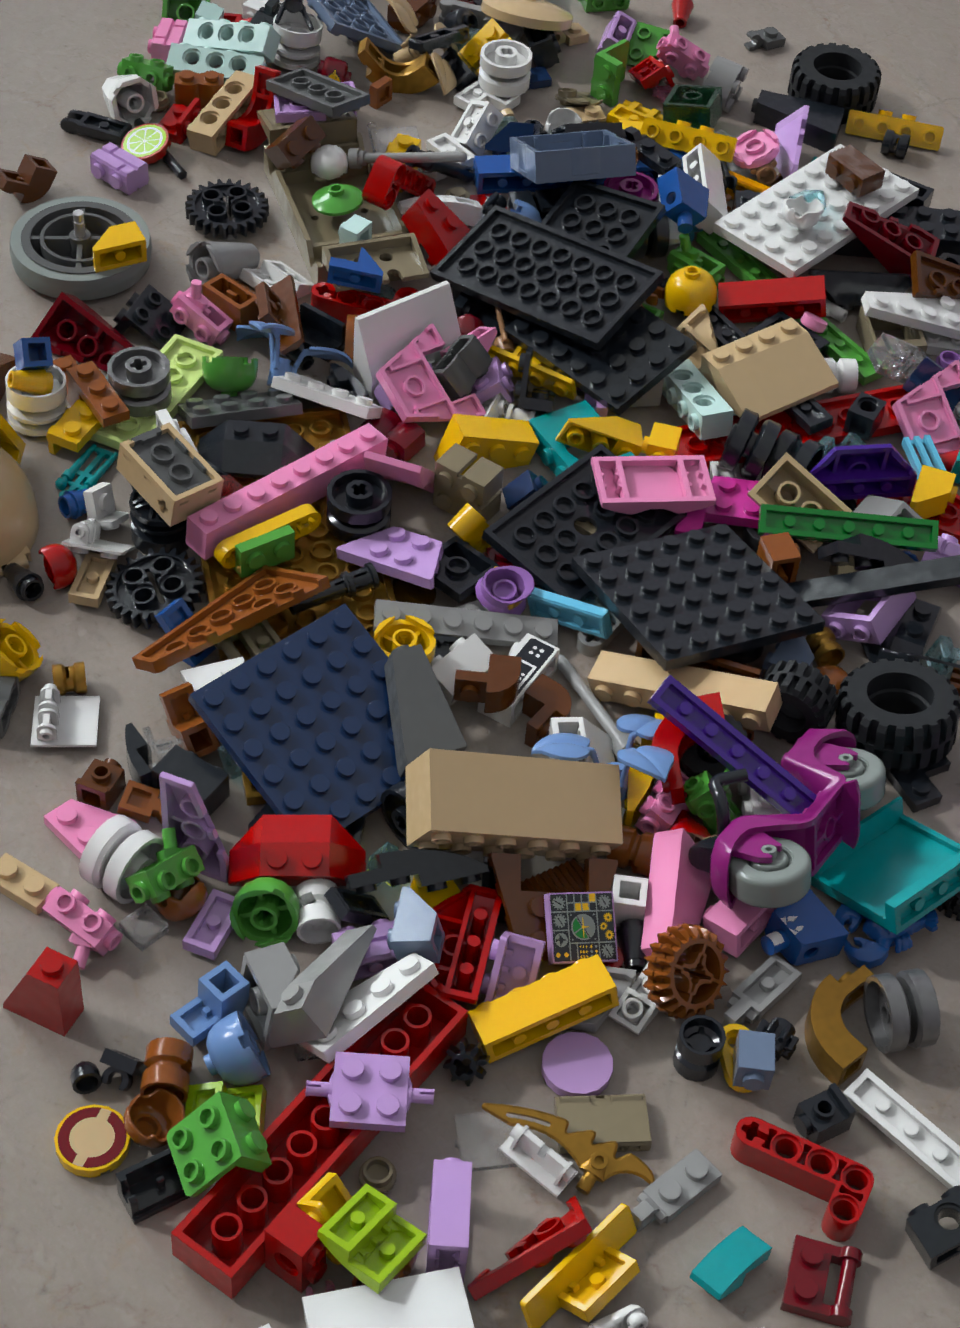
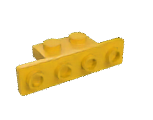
M879 109L878 114L857 110L849 111L845 129L846 134L883 141L887 129H890L899 135L903 133L911 135L909 146L938 151L944 131L942 126L916 121L917 116L902 114V118L892 117L893 112Z
M645 117L643 120L641 135H647V137L655 140L665 148L688 153L698 144L702 143L720 161L728 163L733 161L738 139L735 137L714 133L715 129L700 125V129L692 128V123L677 120V124L650 117Z
M492 345L488 351L490 357L497 356L502 364L506 362L509 365L514 377L522 378L523 373L518 372V365L521 353H526V350L518 345L514 352L510 353ZM532 357L529 381L533 385L549 389L560 397H567L572 400L576 398L577 392L573 379L555 372L536 357Z
M621 1203L588 1235L582 1244L576 1246L520 1301V1307L528 1328H540L561 1307L589 1323L640 1272L637 1260L618 1251L637 1231L628 1205Z

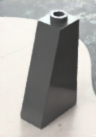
M418 644L411 647L409 645H402L395 648L391 652L384 670L397 770L401 778L406 776L405 767L429 748L465 751L467 744L422 645Z

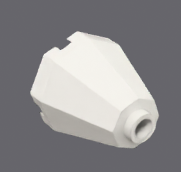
M137 74L117 75L107 78L102 86L103 97L110 116L113 119L130 123L132 129L135 128L134 121L138 118L142 119L145 124L149 123L152 119L150 117L153 111L156 112L159 107L156 87Z

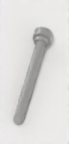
M350 148L347 156L350 169H361L367 163H375L380 155L388 156L401 163L465 162L467 160L465 152L367 153L366 150L361 148Z
M559 654L557 667L612 739V751L617 756L619 750L626 748L629 734L617 729L614 720L564 655ZM634 739L632 748L637 749L640 747V744Z

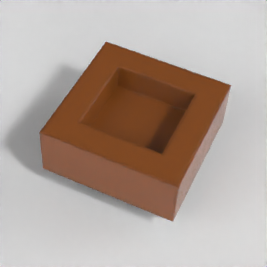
M385 75L370 85L369 106L377 110L392 100V78Z

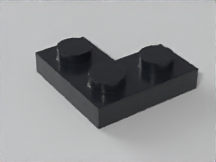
M945 756L936 764L931 765L929 763L926 768L920 770L910 768L909 771H899L897 768H891V770H886V778L903 798L910 810L915 813L941 802L942 794L929 777L949 771L951 762Z

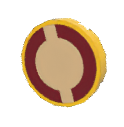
M96 1104L82 1106L68 1113L58 1124L54 1136L56 1155L64 1169L76 1176L88 1178L101 1176L100 1173L108 1170L111 1172L118 1168L128 1156L131 1145L130 1136L124 1128L123 1116L109 1106Z

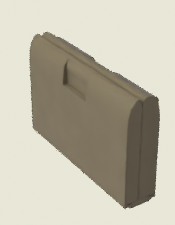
M645 1094L554 1097L555 1116L569 1121L567 1133L594 1130L596 1137L593 1140V1144L616 1141L618 1143L617 1152L650 1151L652 1140ZM558 1143L559 1154L568 1153V1151L565 1150Z

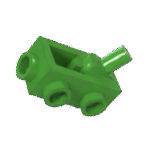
M131 53L129 57L122 58V61L117 66L118 75L137 74L154 85L156 90L164 92L172 90L175 80L173 75L174 66L164 64L165 61L162 59H144L142 54Z
M689 233L680 234V246L672 249L667 256V270L670 275L678 269L697 266L708 271L713 276L718 291V283L725 282L726 265L691 246Z
M705 770L697 776L687 779L683 786L684 791L687 793L685 803L693 815L698 814V817L703 820L705 828H707L712 836L714 834L717 835V817L715 804L708 787L712 776ZM725 785L723 789L728 800L730 820L732 821L737 817L743 816V814L731 799L733 794L728 788L730 785Z
M175 827L162 829L164 849L156 852L157 860L124 878L130 889V895L136 904L144 903L147 900H150L152 904L159 903L171 896L170 890H180L195 882L194 876L199 875L200 872L205 870L202 858L198 854L195 845L178 848Z

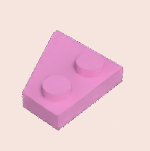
M70 799L44 815V824L81 859V855L95 831L106 820L118 814Z

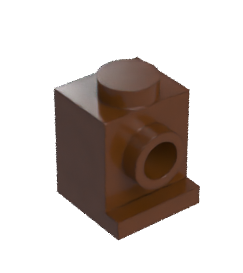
M107 758L104 761L94 759L82 778H78L75 782L77 801L109 811L126 786L125 771L120 763L111 758Z

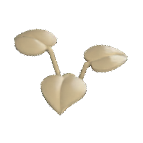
M386 0L393 7L404 29L410 33L407 40L401 44L402 49L393 53L394 62L406 63L413 61L422 55L419 54V51L410 49L408 42L409 38L415 37L418 33L416 14L406 0ZM437 22L434 24V31L446 26L441 22ZM455 43L451 44V45H452L451 47H452L453 49H455V50L459 53V50H458V47L456 46V44H455ZM433 52L431 59L444 96L456 87L457 80L450 64L445 59H442L438 53Z

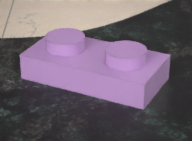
M216 889L211 891L182 940L184 950L215 961L233 929L229 914L235 896Z

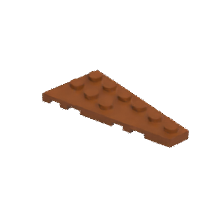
M264 565L132 657L136 669L151 673L163 672L168 667L243 630L252 628L257 623L330 588L328 576Z

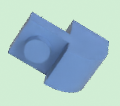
M227 960L198 979V997L171 1014L169 1024L194 1047L208 1036L214 1024L237 1010L243 1013L249 999L250 982Z

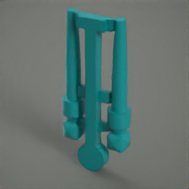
M92 444L69 469L62 473L61 478L59 477L55 481L56 489L62 490L59 493V497L65 491L89 489L97 485V482L118 457V453L110 452L97 447L96 444ZM93 451L97 453L96 458L84 471L79 470ZM106 458V462L92 475V473ZM76 474L79 477L75 480V482H73L72 480L75 478ZM67 484H68V485L70 486L69 489H68V490H64V489L67 487Z

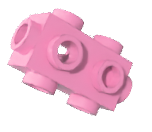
M678 25L670 26V34L667 37L663 36L656 46V49H658L656 56L665 65L668 64L675 68L683 78L689 77L693 81L698 76L703 78L709 71L710 66L708 63L711 55L681 36Z
M194 279L191 281L189 289L184 292L180 290L174 295L170 301L173 306L169 312L173 314V318L178 324H185L190 328L198 341L206 342L210 346L216 342L222 345L231 334L228 330L233 320L201 294L202 281Z
M681 772L682 781L684 785V783L687 779H689V777H687L683 772ZM657 780L651 789L655 794L653 796L649 795L638 809L642 815L638 818L635 826L643 833L647 831L655 834L667 831L673 825L681 810L691 811L686 803L672 805L670 793L664 794L662 783L660 780Z
M61 886L55 887L47 895L42 909L51 919L71 933L68 941L77 947L73 959L78 961L79 970H85L90 951H95L104 957L108 950L112 951L118 946L123 934L113 926L116 920L101 908L97 912L93 911L87 906L90 901L79 891L73 889L71 892H68Z

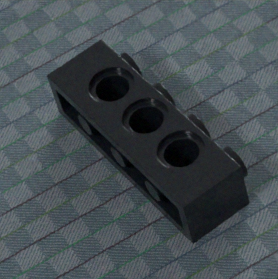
M960 1185L947 1190L942 1194V1200L931 1206L928 1203H923L909 1212V1217L906 1219L905 1231L929 1270L960 1254ZM944 1217H950L956 1220L959 1226L956 1229L948 1230L939 1224V1220Z

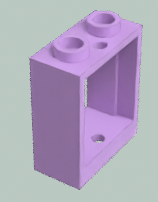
M915 592L866 599L879 602L868 616L854 614L865 600L829 605L821 617L825 620V626L833 631L836 639L881 645L917 596Z
M454 1157L443 1160L434 1159L429 1204L426 1273L459 1266L464 1284L469 1248L472 1162L462 1161Z

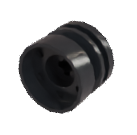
M134 489L130 494L129 508L132 520V541L136 548L145 555H148L149 548H152L154 553H159L162 547H165L166 553L176 548L178 555L188 550L189 546L186 544L187 520L170 527Z

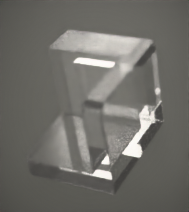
M150 727L143 728V738L148 744L149 766L151 769L175 745L184 749L182 739L171 736L154 740Z

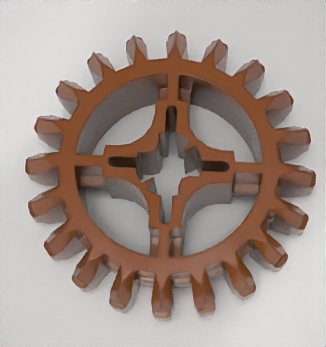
M688 923L668 926L666 932L657 933L658 943L649 944L652 953L644 957L648 961V968L641 971L648 976V980L643 984L647 990H650L647 999L656 1003V1009L672 1018L686 1020L694 1015H705L706 1010L714 1009V1000L722 999L721 987L728 986L723 981L724 974L730 972L724 967V963L729 958L722 953L724 944L717 941L716 934L708 931L703 926Z

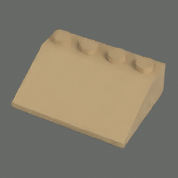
M792 317L706 352L701 356L702 375L739 418L744 409L747 408L758 413L759 421L839 387L838 380L809 332Z

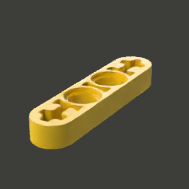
M311 504L300 505L222 540L214 549V557L224 568L235 567V545L286 525H290L295 531L296 540L313 532L319 526L322 519L321 514Z

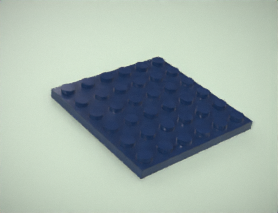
M345 603L194 691L189 696L188 701L276 815H333L347 830L381 808L382 803L380 799L382 792L400 781L404 782L406 776L400 778L397 770L384 670L388 656Z

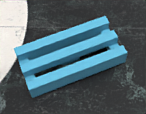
M924 435L923 439L920 436H914L913 440H910L909 437H903L901 445L911 467L917 473V480L922 465L946 471L930 435ZM914 448H917L921 460H919Z

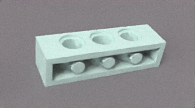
M200 17L199 19L189 18L182 42L197 47L210 46L216 50H234L242 54L256 53L265 57L266 62L274 63L281 36L274 30L271 24L266 22L252 24L244 20L231 22L227 19H219V21Z
M185 42L180 44L171 43L166 62L167 65L174 66V78L175 73L183 70H191L199 74L213 70L224 74V84L236 70L244 69L242 72L254 75L255 66L262 65L267 67L265 57L256 53L242 54L234 50H216L210 46L197 47Z
M689 359L685 360L664 378L662 394L667 399L668 404L673 406L679 417L687 423L689 429L701 441L728 436L733 426L734 410Z

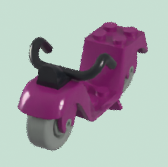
M810 728L802 737L797 739L791 750L783 755L780 765L817 795L814 802L809 808H805L802 814L745 815L731 821L728 800L723 786L748 781L747 770L743 768L722 772L710 779L708 787L716 809L717 836L695 843L689 850V860L695 868L710 873L713 892L729 909L733 908L736 899L760 908H780L792 905L808 893L811 887V877L815 876L842 841L852 849L857 846L860 836V811L875 806L884 797L886 769L883 762L877 756L856 748L854 734L845 729Z

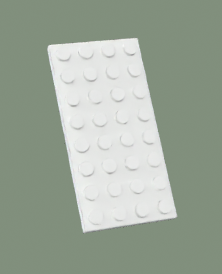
M839 144L714 222L712 231L788 278L798 277L857 237L842 220L849 201L876 210L880 217L887 218L917 198L919 188L883 168L885 175L882 188L857 198L856 195H853V192L850 193L845 187L843 188L842 184L840 185L839 182H836L835 179L833 180V178L825 173L829 153L834 150L837 151L838 148L845 147ZM800 195L804 196L806 202L818 199L824 205V212L815 226L808 229H797L789 225L782 216V203L785 199H795Z

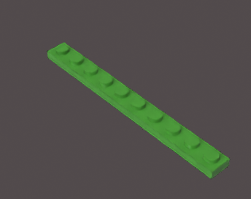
M705 231L697 233L696 242L718 261L725 264L740 280L750 281L779 278L754 256L713 232L709 235ZM820 317L828 323V326L824 333H815L830 342L827 352L828 356L833 358L835 362H838L840 358L856 359L859 371L858 382L863 386L884 376L885 368L826 317Z

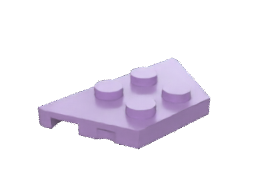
M393 526L338 546L336 553L337 559L364 567L365 563L371 562L379 573L432 590L435 585L434 576L435 573L438 574L439 561L443 555V543L428 536Z

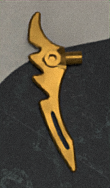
M494 1103L482 1104L483 1110L509 1126H515L517 1123L523 1127L528 1125L529 1129L541 1132L558 1142L572 1156L579 1169L584 1172L575 1188L585 1195H589L596 1181L603 1183L608 1178L617 1174H633L641 1177L649 1184L655 1181L651 1169L634 1154L628 1153L619 1158L615 1157L618 1148L616 1141L593 1144V1140L596 1137L594 1130L567 1133L569 1126L567 1119L519 1106ZM506 1114H515L538 1119L549 1123L550 1126L548 1127L523 1119L507 1117Z

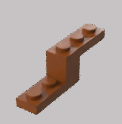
M71 355L53 360V365L59 367L65 373L67 383L66 400L71 406L78 399L84 401L103 428L130 419L129 409L93 361L78 365Z

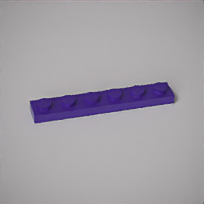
M667 676L647 701V703L727 769L733 771L746 768L748 781L744 783L782 814H802L803 810L809 808L816 799L817 795L673 676Z

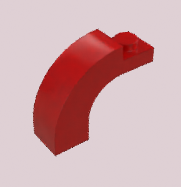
M262 65L255 66L250 104L242 116L227 121L226 146L246 152L257 148L267 139L257 116V111L274 108L273 96L277 94L266 90V80L281 75V71Z
M720 692L697 696L725 719ZM664 717L654 734L652 746L666 749L674 755V763L669 771L665 783L662 781L661 783L663 793H670L672 805L685 803L680 761L686 750L696 742Z

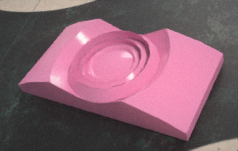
M365 450L363 458L366 470L378 473L385 479L414 485L433 493L435 472L419 465Z
M704 455L605 456L591 458V466L602 508L629 515L650 509H665L681 514L707 508L716 503Z

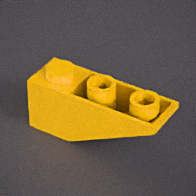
M618 416L569 418L555 438L560 443L586 452H590L602 444L616 456L630 451L635 456H638L641 453L643 444L641 425Z

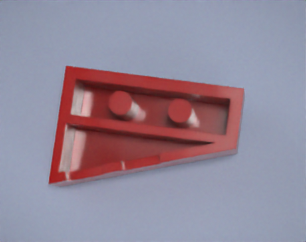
M429 188L401 217L408 231L415 233L419 245L422 244L429 255L427 260L431 267L436 266L470 231L458 216Z

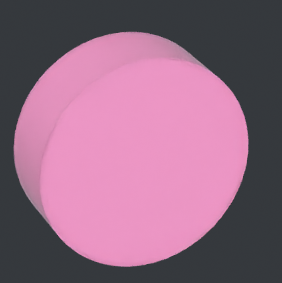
M807 311L804 312L800 319L805 327L820 334L824 333L828 326L825 320Z

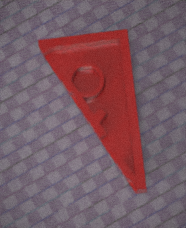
M576 1196L571 1197L565 1202L570 1211L563 1217L546 1218L532 1232L505 1252L509 1261L492 1271L485 1269L467 1285V1289L474 1301H477L532 1267L541 1268L547 1265L557 1252L566 1247L574 1248L587 1239V1234L593 1230Z

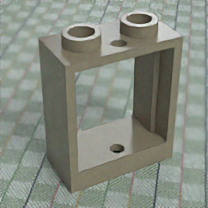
M863 306L860 307L856 329L864 351L883 367H915L925 358L928 347L922 330L865 316ZM902 330L905 339L877 340L874 331Z

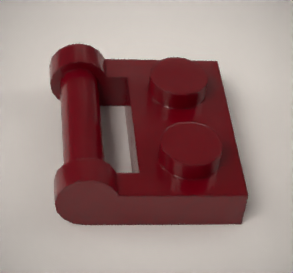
M796 1235L780 1310L839 1327L850 1326L853 1315L850 1303L856 1269L862 1263V1251L852 1246L839 1247ZM830 1263L841 1266L834 1305L823 1303Z

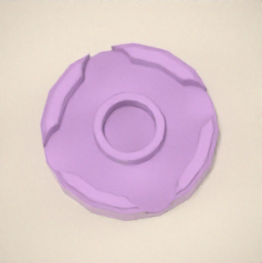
M568 1032L556 1036L547 1044L542 1054L541 1074L546 1085L557 1095H599L607 1088L613 1073V1057L608 1047L597 1037L584 1032Z

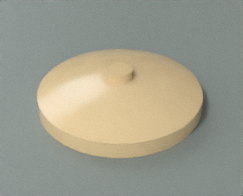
M482 0L481 11L484 14L502 22L521 27L547 31L569 30L572 26L573 16L569 12L545 0Z

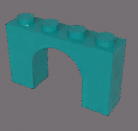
M586 400L529 419V423L539 441L535 452L540 456L543 464L548 466L556 477L579 460L567 451L572 446L560 443L555 439L569 418L600 417ZM630 451V452H628V453H625V454H622V455H619V456H635V455Z

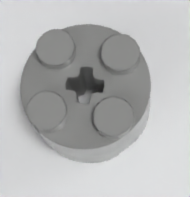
M717 56L710 66L709 70L711 72L708 78L705 77L699 99L706 104L730 113L735 100H738L743 87L740 84L741 81L744 82L749 69L724 57Z

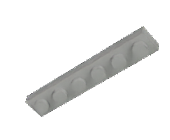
M376 599L374 605L373 632L379 623L389 617L395 616V620L405 619V615H410L423 619L431 625L434 635L468 638L475 633L484 644L512 647L515 642L520 643L525 635L529 633L558 647V619L381 599Z

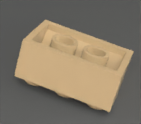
M787 452L747 494L758 506L761 504L852 512L848 506ZM796 539L812 554L824 543L821 541Z

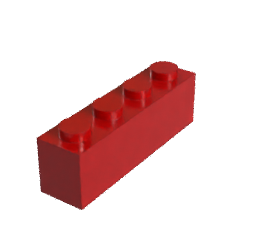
M824 275L718 283V308L732 323L764 321L767 317H771L779 311L793 319H801L805 311L819 317H826Z

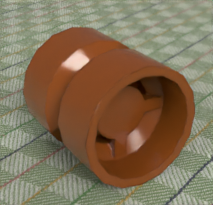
M622 824L623 844L611 850V854L607 855L606 859L618 860L617 868L624 870L626 867L631 866L633 873L649 878L655 834L646 831L639 835L637 828Z
M173 1037L156 1038L150 1041L146 1046L144 1065L147 1068L142 1073L140 1094L142 1096L148 1095L157 1088H162L177 1095L182 1104L185 1103L189 1094V1074L192 1071L194 1056L193 1047L184 1040Z

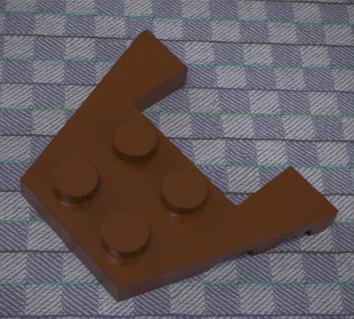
M493 852L487 854L489 867L492 866L496 879L495 888L498 896H501L506 913L504 918L508 931L545 941L546 944L541 961H548L544 894L557 892L521 890V854ZM584 859V892L610 891L618 860Z

